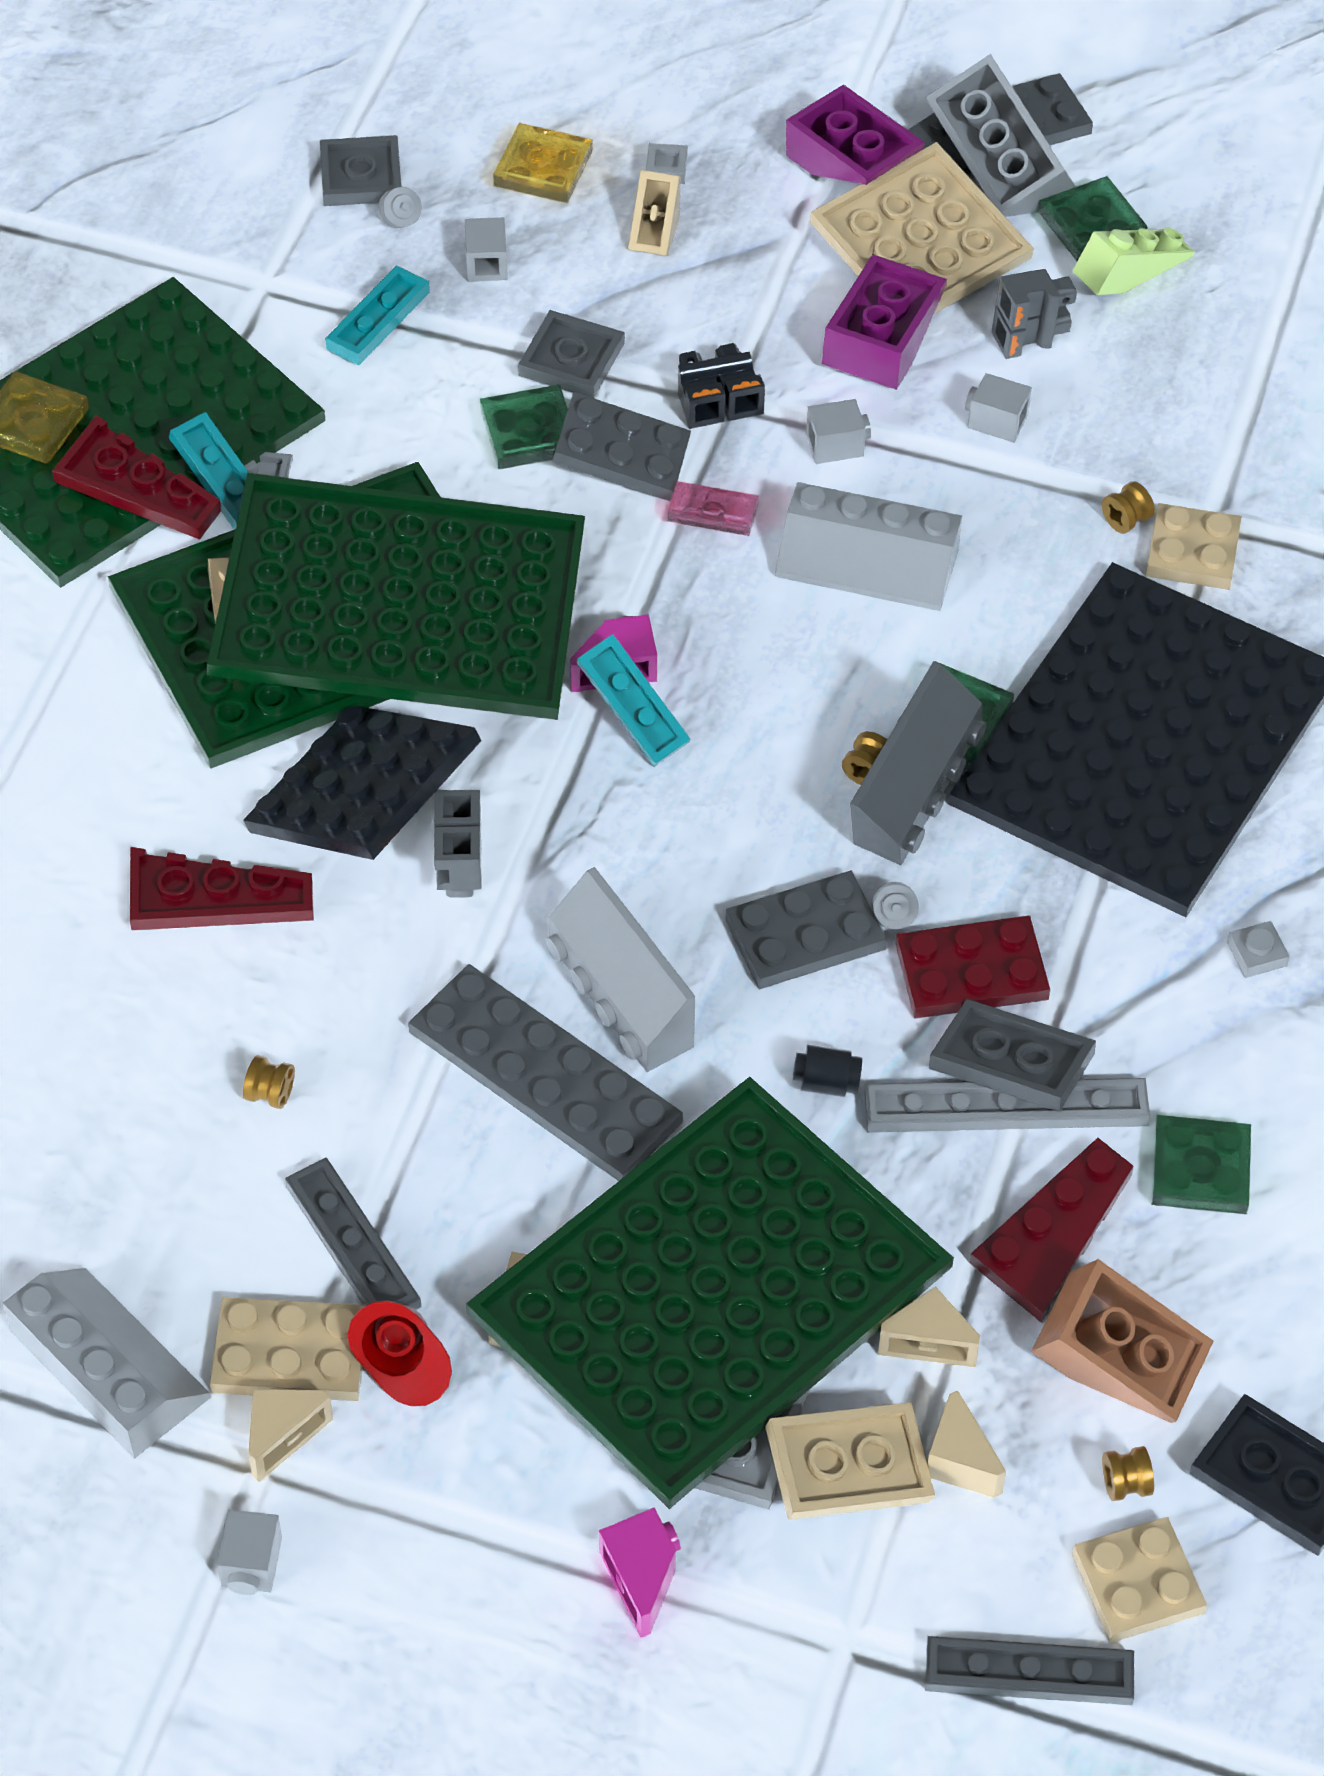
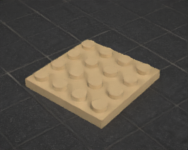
M937 142L912 155L869 184H860L815 209L810 215V223L857 276H859L872 254L946 278L947 284L934 314L1030 260L1034 251L1029 242Z

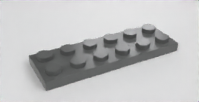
M470 963L408 1022L410 1034L617 1181L621 1180L651 1156L683 1122V1112Z

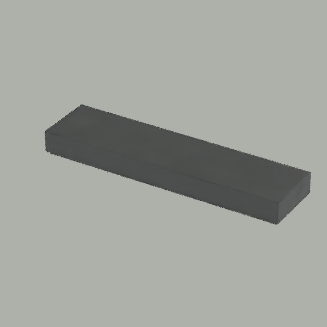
M327 1157L285 1178L286 1188L363 1305L388 1300L410 1306L415 1310L422 1307L421 1298Z
M927 1636L925 1691L1132 1706L1134 1701V1650Z

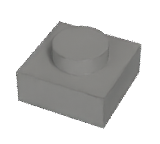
M649 143L646 171L681 176L680 184H685L688 145Z
M1272 921L1229 932L1227 944L1245 978L1287 967L1290 956Z

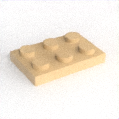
M222 1297L210 1378L211 1393L253 1395V1390H324L330 1395L331 1400L359 1401L363 1366L351 1352L347 1334L350 1321L358 1310L366 1305Z
M912 1402L770 1418L765 1426L788 1520L930 1503L935 1497Z

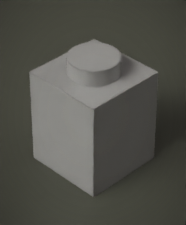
M505 217L465 219L468 282L508 280Z
M985 372L978 388L972 386L966 398L965 410L970 411L968 429L1015 443L1029 415L1032 387Z
M856 399L807 407L806 436L815 463L822 464L864 457L865 439L871 438V426L868 415H861Z
M228 1509L217 1561L221 1587L228 1588L230 1591L240 1595H253L257 1591L272 1593L282 1542L279 1515Z

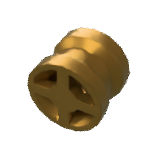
M1131 481L1121 488V493H1111L1102 500V510L1107 522L1115 531L1121 534L1128 533L1135 527L1137 521L1145 522L1152 518L1155 513V506L1151 495L1144 486L1136 481Z
M868 731L862 732L857 736L853 743L854 750L849 751L842 760V769L849 779L859 785L862 784L887 741L885 737Z
M254 1056L245 1076L243 1099L250 1102H256L260 1099L268 1101L272 1108L283 1109L293 1088L295 1078L294 1065L286 1062L275 1065L270 1063L267 1057Z
M1145 1446L1134 1447L1127 1454L1120 1455L1115 1450L1103 1453L1102 1468L1104 1482L1112 1502L1124 1500L1127 1494L1136 1493L1140 1497L1153 1495L1154 1475L1150 1456Z

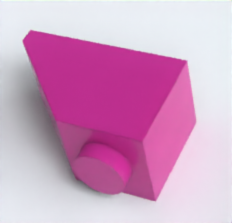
M649 614L605 620L570 658L571 692L596 690L576 661L577 658L611 634L616 637L649 683L657 682V650Z
M655 1507L599 1530V1554L641 1638L650 1635L675 1574L676 1551L681 1549L674 1527L669 1521L662 1523Z

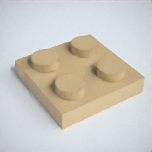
M1158 503L1146 577L1230 590L1242 516Z
M1168 1516L1081 1542L1073 1547L1072 1555L1110 1643L1197 1617L1206 1612L1207 1603Z

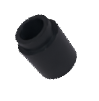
M807 1044L805 1053H796L793 1080L801 1081V1091L845 1097L846 1093L857 1094L861 1078L862 1057L851 1056L852 1051Z

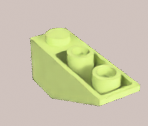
M1169 227L1150 230L1139 228L1138 230L1122 231L1114 229L1112 231H1096L1090 237L1072 272L1097 295L1123 294L1190 259L1195 251L1184 242V237L1181 233Z

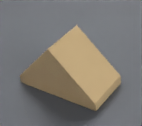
M640 170L628 250L668 256L680 219L681 176Z
M935 1286L881 1324L878 1355L975 1368L980 1335Z
M253 1390L248 1454L252 1476L258 1482L262 1481L334 1420L329 1394L324 1390Z
M957 1390L948 1396L929 1453L928 1468L931 1479L995 1498L1003 1494L1007 1471Z

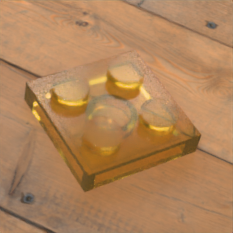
M518 123L493 174V184L496 187L568 203L593 152V139Z
M15 371L0 390V447L48 464L89 409L87 396Z

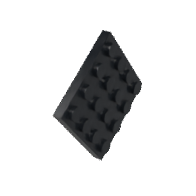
M361 706L349 707L342 711L335 723L312 743L304 756L284 773L283 778L273 789L258 800L256 807L243 821L251 834L374 860L482 740L476 728Z

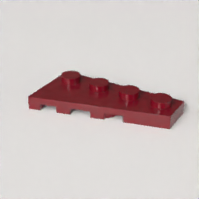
M98 415L95 416L52 470L54 482L199 540L221 512V504L218 498L182 473L176 475L168 470L163 460L153 453L148 456L135 447L134 440L124 433L116 434L108 428L107 422Z
M130 847L131 931L314 921L312 873L254 865L252 869L233 867L231 862L226 860L212 859L211 863L187 860L185 854L168 852L167 856L163 857L149 855L144 848Z
M1097 1137L971 1253L969 1263L1042 1323L1050 1310L1051 1303L1058 1292L1061 1291L1069 1273L1081 1254L1083 1255L1087 1250L1100 1223L1106 1219L1131 1178L1134 1165Z

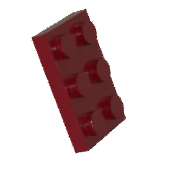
M1030 915L896 934L895 945L914 1019L958 1013L966 999L994 1008L1049 1000L1050 986Z

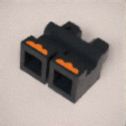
M735 343L720 345L715 350V358L702 360L700 353L696 351L685 352L679 355L678 396L689 429L725 422V413L728 421L764 414L765 384L760 374L756 375L753 370L749 351L741 353Z

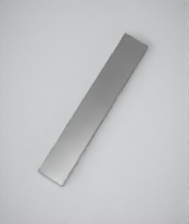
M1146 1078L1079 1079L1060 1112L971 1082L865 1084L864 1092L867 1132L1149 1126L1151 1118Z

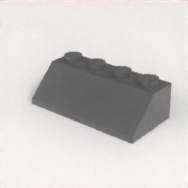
M932 662L850 803L854 845L899 865L903 864L909 852L914 854L919 849L925 835L924 825L930 816L935 818L939 814L946 794L943 793L950 781L956 782L965 767L966 758L964 756L970 745L976 747L979 744L986 729V723L982 721V703L938 662Z

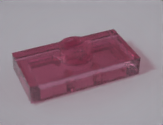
M677 481L669 505L667 521L750 536L758 508L759 495Z

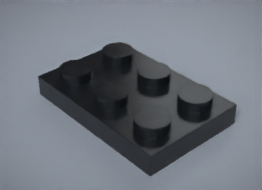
M1244 1393L1192 1463L1189 1474L1313 1554L1319 1556L1324 1549V1443Z

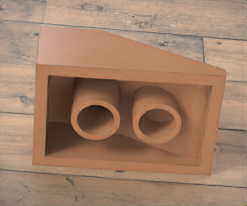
M1097 1259L1069 1273L1031 1352L1071 1380L1167 1422L1174 1423L1183 1409L1214 1340Z

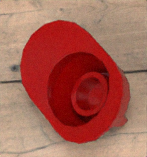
M388 1300L372 1302L358 1310L349 1325L347 1334L349 1347L358 1362L369 1372L379 1386L395 1401L411 1407L427 1406L440 1399L450 1384L452 1375L450 1356L440 1340L429 1329L422 1315L410 1306Z

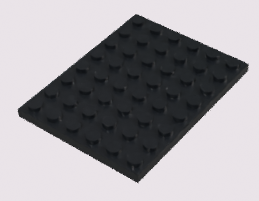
M1112 562L951 790L948 805L1186 918L1324 704V657Z

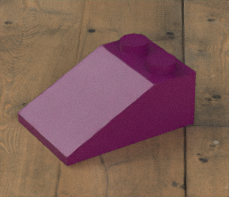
M844 84L786 119V156L810 174L867 185L924 148L923 140Z
M872 254L825 328L822 364L897 390L914 362L945 290L947 279Z

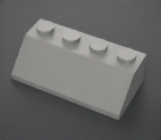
M991 53L925 97L987 198L1005 217L1045 211L1077 190Z
M797 482L786 515L775 577L941 611L959 550L962 515Z
M596 867L588 869L548 917L549 937L546 938V945L555 961H563L568 967L576 989L582 995L587 993L593 1000L596 1013L601 1022L606 1027L612 1026L618 1033L621 1046L626 1055L631 1060L637 1059L646 1072H649L694 1048L695 995Z
M86 1268L41 1273L3 1302L10 1332L134 1459L211 1398L210 1392Z

